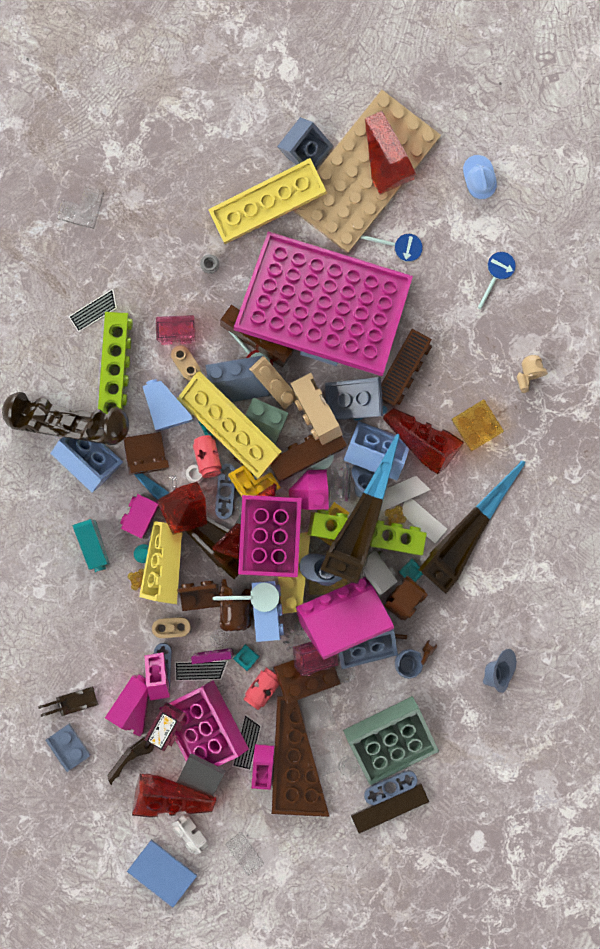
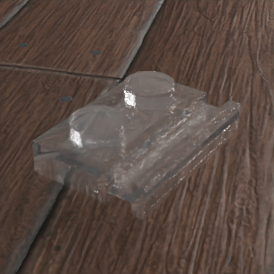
M325 691L298 700L309 733L336 724Z

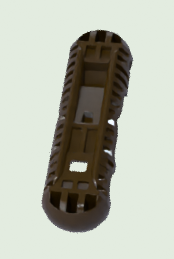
M16 392L7 397L2 407L3 420L10 428L15 430L108 445H116L121 442L129 431L127 414L121 408L115 406L109 410L108 414L100 409H96L94 412L82 410L72 412L65 407L51 404L46 398H39L35 402H31L25 393ZM100 428L104 429V433L101 436L96 435Z

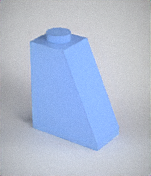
M154 379L146 382L147 385L143 386V390L157 432L193 421L190 413L162 381Z

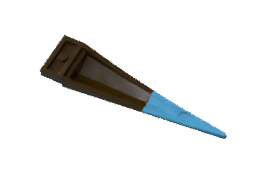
M399 434L395 436L364 493L327 551L320 570L355 584L359 583L367 564L400 438Z
M521 461L429 553L430 556L418 569L445 594L459 579L481 534L506 492L524 467L525 461Z
M136 474V478L176 522L182 526L186 533L217 567H221L235 580L239 575L240 535L189 506L144 474Z

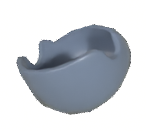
M412 649L402 650L395 658L397 673L407 679L417 677L423 668L421 653Z

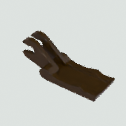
M92 686L56 697V701L40 705L38 708L41 709L58 703V709L40 715L43 717L60 711L61 716L99 704L94 687Z
M147 737L141 738L124 752L107 775L111 785L120 776L122 769L130 760L153 751L154 745L149 743L148 746H144L147 743Z

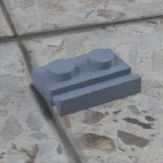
M70 723L45 740L66 772L91 756Z

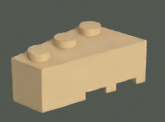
M312 373L290 383L297 398L294 401L299 411L303 410L304 415L302 417L307 426L311 424L313 429L310 431L315 440L319 439L321 444L324 445L343 435L334 414L322 396L320 388L318 389Z

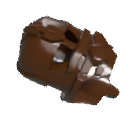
M222 579L219 596H233L232 589L227 586L226 579ZM245 589L241 596H250L251 590ZM217 600L221 605L219 625L223 631H245L251 627L253 614L252 612L250 613V609L253 608L251 600Z

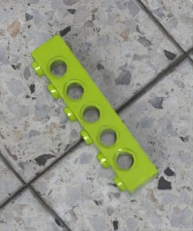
M105 312L98 409L108 414V407L111 404H116L122 410L124 406H127V394H124L125 387H128L129 384L126 368L130 367V356H127L128 349H131L129 330L133 328V319H130L128 313ZM116 329L123 330L122 336L118 338L114 337L113 333ZM114 348H121L122 351L119 356L112 355ZM114 366L120 367L119 374L111 375V369ZM117 385L119 391L114 395L110 394V387Z
M321 509L317 510V512H311L307 535L335 540L346 523L348 514L336 513V516L328 515L329 511ZM329 520H332L334 523V528L331 531L326 527ZM378 520L371 547L423 556L426 532H421V528L410 526L409 529H404L402 524L391 523V526L384 525L385 521ZM385 530L389 532V538L386 541L382 537ZM404 533L408 538L405 544L401 542V536Z

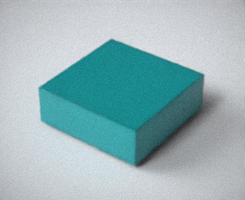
M412 558L398 571L404 578L409 576L415 582L423 575L418 570L420 566Z
M245 644L233 660L248 671L260 656Z

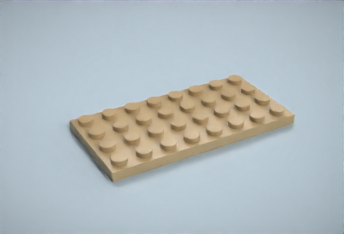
M381 90L317 170L327 194L293 210V212L348 254L440 139L441 135L389 94Z

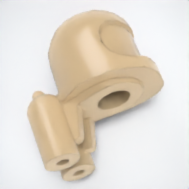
M529 355L521 363L523 374L518 373L517 381L522 393L529 391L530 380L548 374L547 369L543 367L541 357L538 355Z

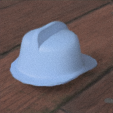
M481 155L469 157L463 166V173L469 193L477 199L491 197L496 190L497 180L490 160Z

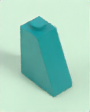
M89 519L72 525L88 569H94L95 572L105 570V565L110 563L96 520Z

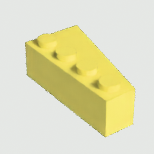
M153 521L139 597L177 605L181 540L183 535L182 526Z
M308 532L300 533L298 577H278V583L281 587L280 599L283 614L297 612L296 607L303 604L306 578L300 572L299 564L301 559L309 553L310 536L307 535Z

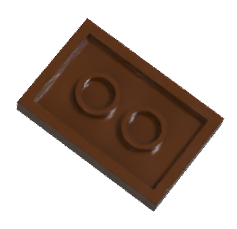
M317 657L294 664V660L274 667L286 704L341 684L331 657L324 660L322 657Z

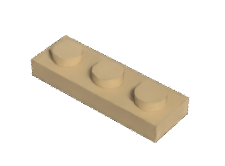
M264 356L249 368L284 410L297 399L292 388Z

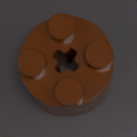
M409 576L402 580V585L396 586L386 599V603L383 604L391 613L404 621L416 612L415 606L422 603L428 596L425 592L426 590Z

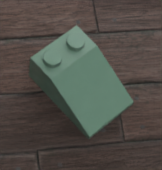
M253 398L245 416L276 445L289 413Z

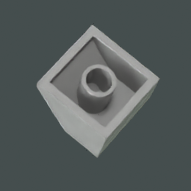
M374 550L368 556L363 574L374 587L377 595H381L398 582L395 579L398 575L392 567L388 568L384 562L387 559L381 551L377 553Z

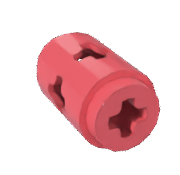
M210 435L196 438L193 449L199 473L202 474L203 478L219 475L222 466L215 440Z
M267 667L264 671L262 670L246 691L244 700L257 710L264 707L280 685L277 675ZM258 682L259 687H255L254 684ZM267 690L271 692L269 696L266 694Z

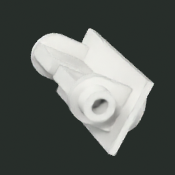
M184 814L179 818L180 823L178 821L172 823L174 826L173 830L178 837L184 839L186 842L185 846L190 853L200 854L199 848L201 850L205 849L208 846L207 840L199 830L192 834L191 831L196 826L190 817H186Z

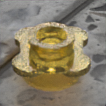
M397 505L394 509L385 510L389 526H391V523L406 522L402 506Z
M144 569L128 574L127 577L131 581L132 590L136 591L141 587Z

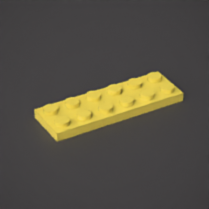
M311 158L208 210L224 244H227L327 194V191Z
M200 371L193 376L177 398L258 479L282 452Z

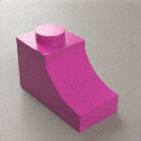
M164 652L144 655L146 688L150 701L170 698Z
M255 744L252 789L271 790L274 746Z

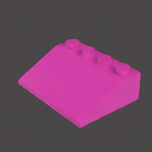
M242 495L238 574L298 577L302 498Z
M366 577L361 578L358 584L352 582L296 607L300 625L323 660L394 629V625L381 600Z
M214 680L159 708L161 714L163 712L177 720L171 733L186 762L192 753L216 766H220L249 750Z

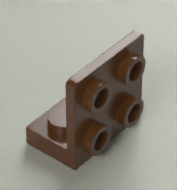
M161 432L124 438L129 476L162 471L169 468L168 460L165 458Z
M213 580L201 582V586H194V583L181 584L182 588L177 589L181 597L182 611L221 607L217 600H213V597L219 596L218 584H214Z

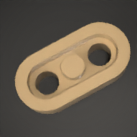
M179 345L173 348L171 351L173 362L183 377L190 381L197 372H201L198 363L185 346ZM183 352L184 356L182 358H178L177 353ZM190 367L194 368V373L192 374L187 372Z
M184 617L158 619L152 625V632L158 638L183 637L191 630L189 620ZM179 623H183L185 625L184 630L181 631L178 629ZM160 625L166 627L164 632L159 631Z

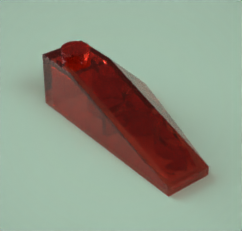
M380 111L365 118L371 177L379 195L414 180L416 172L384 113Z
M395 408L383 416L384 421L396 434H399L400 439L419 461L436 474L442 472L449 465L464 444V441L444 429L442 431L436 430L431 427L432 424L428 422L422 424L416 421L414 416Z
M139 774L132 816L152 818L158 817L160 813H169V816H174L177 812L186 811L188 814L208 813L213 811L217 800L216 797L167 778L152 774Z

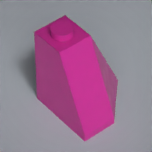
M327 469L307 470L289 489V498H302L301 509L304 510L329 509Z
M138 674V676L133 675L105 717V719L123 730L130 731L133 729V733L139 737L145 729L149 699L146 678Z

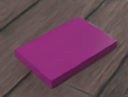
M233 649L198 652L192 655L191 662L192 664L232 659L234 656Z

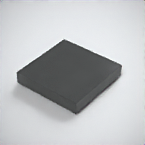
M191 753L175 785L210 802L226 770Z

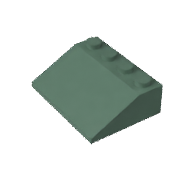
M413 696L343 730L369 785L439 752Z

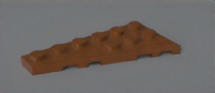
M277 696L271 814L330 817L298 700L286 704L284 696Z

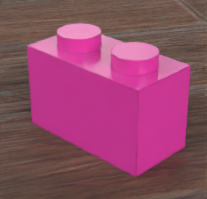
M139 494L136 497L133 496L129 503V507H131L129 513L124 514L121 519V529L144 539L160 504Z

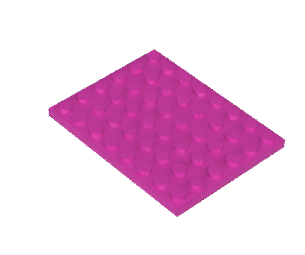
M268 231L234 325V330L383 376L413 276Z

